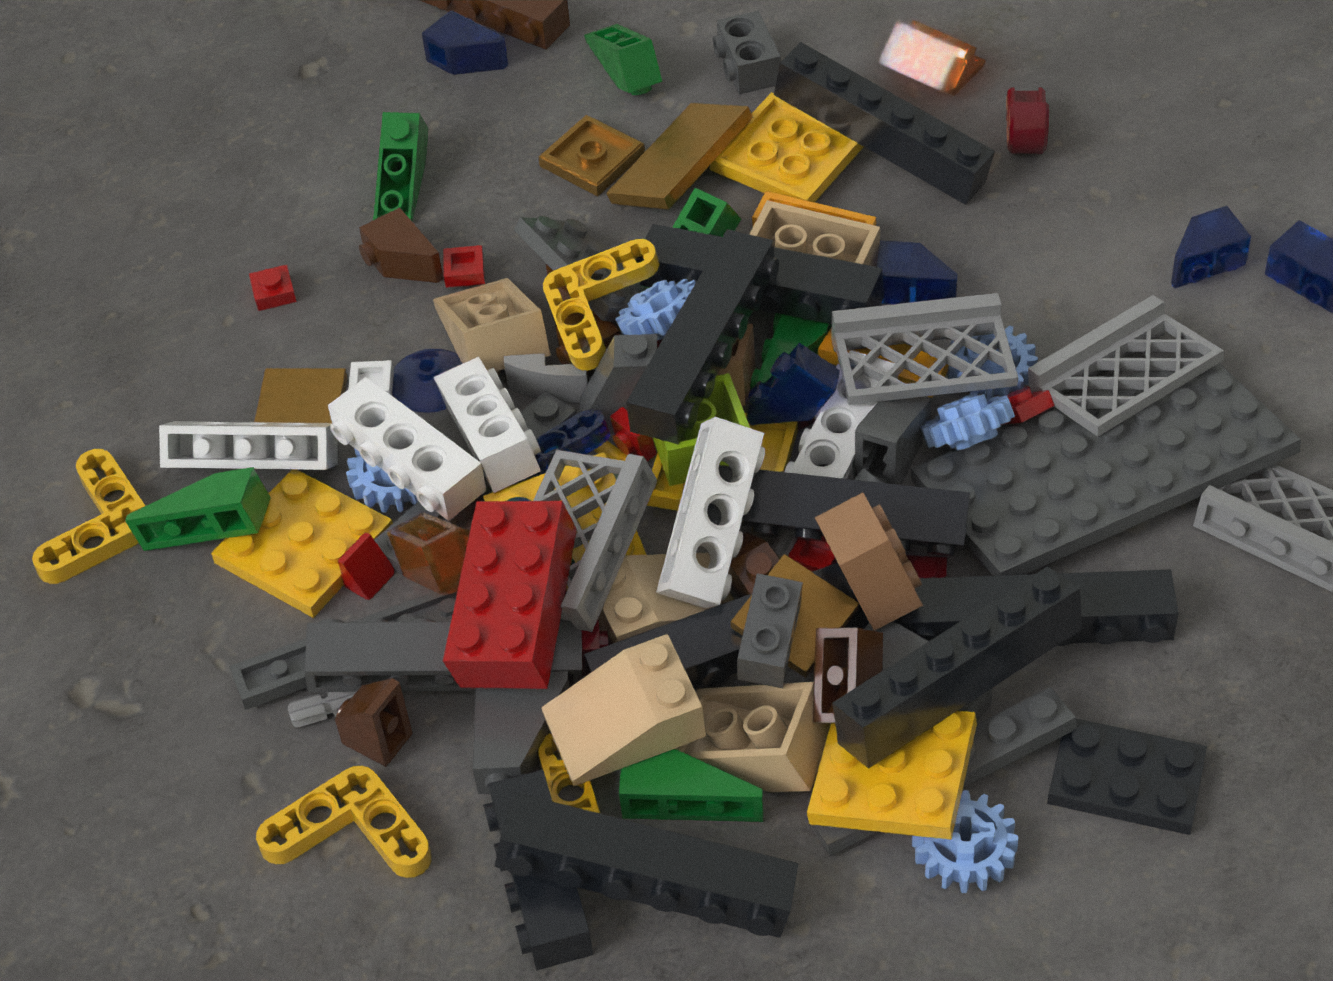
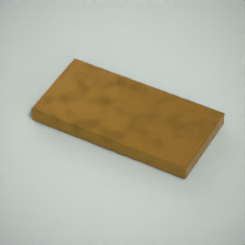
M690 103L607 191L606 194L611 204L670 209L750 122L753 116L749 106Z

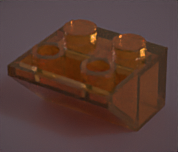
M912 19L910 26L898 21L896 22L879 63L955 96L984 67L986 60L975 55L977 47Z
M422 512L386 531L405 578L440 595L458 591L470 534L469 528Z

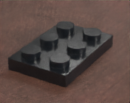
M1076 719L1077 729L1061 737L1047 804L1190 835L1207 746Z

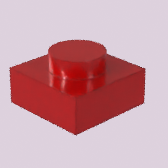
M482 245L443 249L446 288L485 284Z
M287 264L249 273L258 311L297 302Z
M1025 387L1008 394L1007 397L1010 400L1015 417L1011 418L1010 422L1000 425L1023 423L1055 406L1049 390L1031 392L1030 387Z
M621 407L610 416L615 432L612 438L622 453L625 455L644 456L647 462L657 454L652 437L630 432L628 412L624 407Z
M822 536L821 541L798 539L788 554V557L811 572L837 563L824 536Z

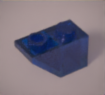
M452 10L422 32L426 61L452 75L502 70L508 66L505 37Z
M1228 206L1191 217L1175 254L1171 284L1174 288L1197 283L1205 278L1226 271H1233L1246 265L1251 235Z
M1298 220L1270 245L1265 275L1300 294L1310 302L1333 313V239Z
M880 240L877 267L883 270L885 297L882 303L902 304L957 297L958 274L921 243Z
M798 343L790 354L783 352L776 359L770 370L772 375L766 383L758 381L746 398V402L750 404L746 416L748 423L751 425L811 420L836 392L840 370L801 343Z

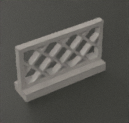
M992 293L832 311L831 341L834 352H837L848 405L1017 386L1018 375L1000 315L1002 305L999 294ZM994 334L995 339L988 346L972 338V336ZM943 339L954 341L947 350L930 342ZM907 343L912 345L905 355L888 347L889 345ZM962 346L979 354L972 364L955 356ZM863 348L871 350L863 360L847 352V350ZM923 351L938 360L930 368H927L913 359ZM880 355L895 363L888 373L871 365ZM989 359L1002 366L1005 373L989 374L981 370L980 367ZM948 364L963 373L959 378L947 379L938 374V372ZM904 369L921 377L916 383L908 384L896 379ZM862 374L878 381L875 387L856 389L854 382Z
M1152 295L1029 367L1028 383L1031 392L1049 390L1055 408L1098 437L1224 360V350L1166 315L1165 302ZM1165 331H1166V332H1168L1169 334H1171L1172 336H1174L1176 339H1158V338L1161 337V336H1163V335L1165 334ZM1134 352H1146L1145 358L1126 357ZM1151 352H1176V358H1150ZM1181 352H1199L1203 356L1200 358H1181ZM1104 370L1114 371V377L1094 376ZM1120 371H1145L1144 377H1119ZM1150 371H1175V373L1168 377H1150ZM1072 389H1083L1082 396H1064V394ZM1088 389H1113V396H1088ZM1118 390H1144V392L1137 396H1118ZM1087 409H1112V411L1097 419L1087 412Z
M556 450L533 500H562L577 528L574 548L583 544L586 549L582 559L570 566L567 581L569 588L561 604V619L571 621L576 629L593 631L658 481L644 456L628 454L625 461ZM565 465L581 468L582 475L562 486L560 485L558 480ZM609 473L619 474L614 485L600 493L598 492L594 481ZM589 485L594 496L571 508L566 497ZM600 506L602 514L598 522L582 530L577 519Z
M1273 464L1257 471V473L1263 475V479L1246 480L1243 477L1219 489L1209 485L1201 494L1193 524L1194 527L1333 592V517H1327L1322 509L1333 507L1332 489L1277 464ZM1282 489H1294L1302 493L1304 497L1286 498ZM1271 491L1274 499L1257 501L1253 492ZM1241 493L1245 501L1230 494ZM1310 509L1315 518L1297 520L1293 510ZM1281 511L1284 519L1275 516L1269 512ZM1321 530L1325 538L1310 531Z

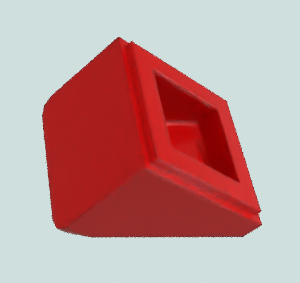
M367 532L362 534L338 560L345 588L367 600L372 599L395 573L388 558L373 537Z

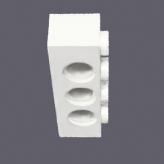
M853 350L849 352L861 360L866 356V354ZM877 358L871 365L888 373L895 363ZM839 364L834 369L831 378V390L828 396H822L817 404L815 423L812 429L806 428L801 436L798 448L800 453L796 461H790L784 472L855 479V430L878 402L848 405ZM862 374L854 383L856 389L875 387L878 381ZM825 464L828 466L820 467L818 465Z
M476 357L434 377L447 410L472 455L482 463L483 474L493 493L541 471L534 456L541 452L532 430L527 428L519 409L515 408L507 389L503 388L494 368L486 370L480 358Z
M364 377L328 405L332 420L330 429L335 438L343 445L349 443L358 450L361 457L370 466L375 467L377 465L388 474L390 480L398 488H407L416 495L418 501L426 510L430 512L435 510L449 521L486 491L481 462L368 377Z
M713 417L701 423L656 593L703 608L720 605L721 600L726 599L732 584V576L728 574L732 557L735 558L739 553L743 541V533L739 531L742 517L749 512L754 499V490L750 489L754 472L757 473L761 468L765 456V448L761 447L764 436L763 432L718 417ZM721 461L727 463L732 470L731 482L723 480L719 474L718 468ZM710 503L716 505L721 512V522L719 525L712 523L708 517L707 509ZM699 546L707 549L710 554L708 568L702 567L696 559V551Z
M173 421L159 425L160 467L237 469L254 467V469L327 470L338 465V440L330 429L332 423Z

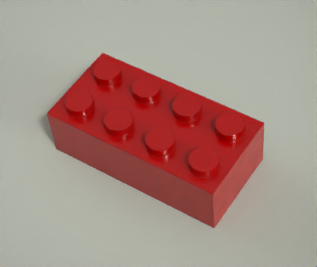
M563 501L476 502L443 657L444 664L460 688L548 689L562 614L561 604L565 597L577 528Z

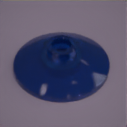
M424 349L406 356L394 367L392 396L415 412L430 413L447 409L434 377L461 365L462 362L459 356L454 352L444 349Z

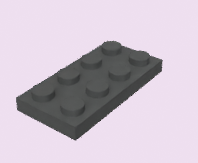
M539 216L538 218L520 217L514 229L553 271L609 249L604 244L596 241L587 232L588 228L575 219L560 221L552 220L545 216ZM617 264L619 271L624 269L622 264ZM599 269L592 274L591 279L603 280L611 274V270ZM635 283L591 300L588 304L590 309L602 321L616 322L615 319L620 316L619 311L628 308L627 303L630 302V299L635 294L641 293L648 288Z

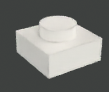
M392 360L351 362L348 390L364 377H368L392 395L394 376Z

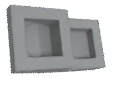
M545 353L504 356L509 390L531 398H538L544 391H547L564 403H580V397L589 383L586 370H579L573 364L547 365Z

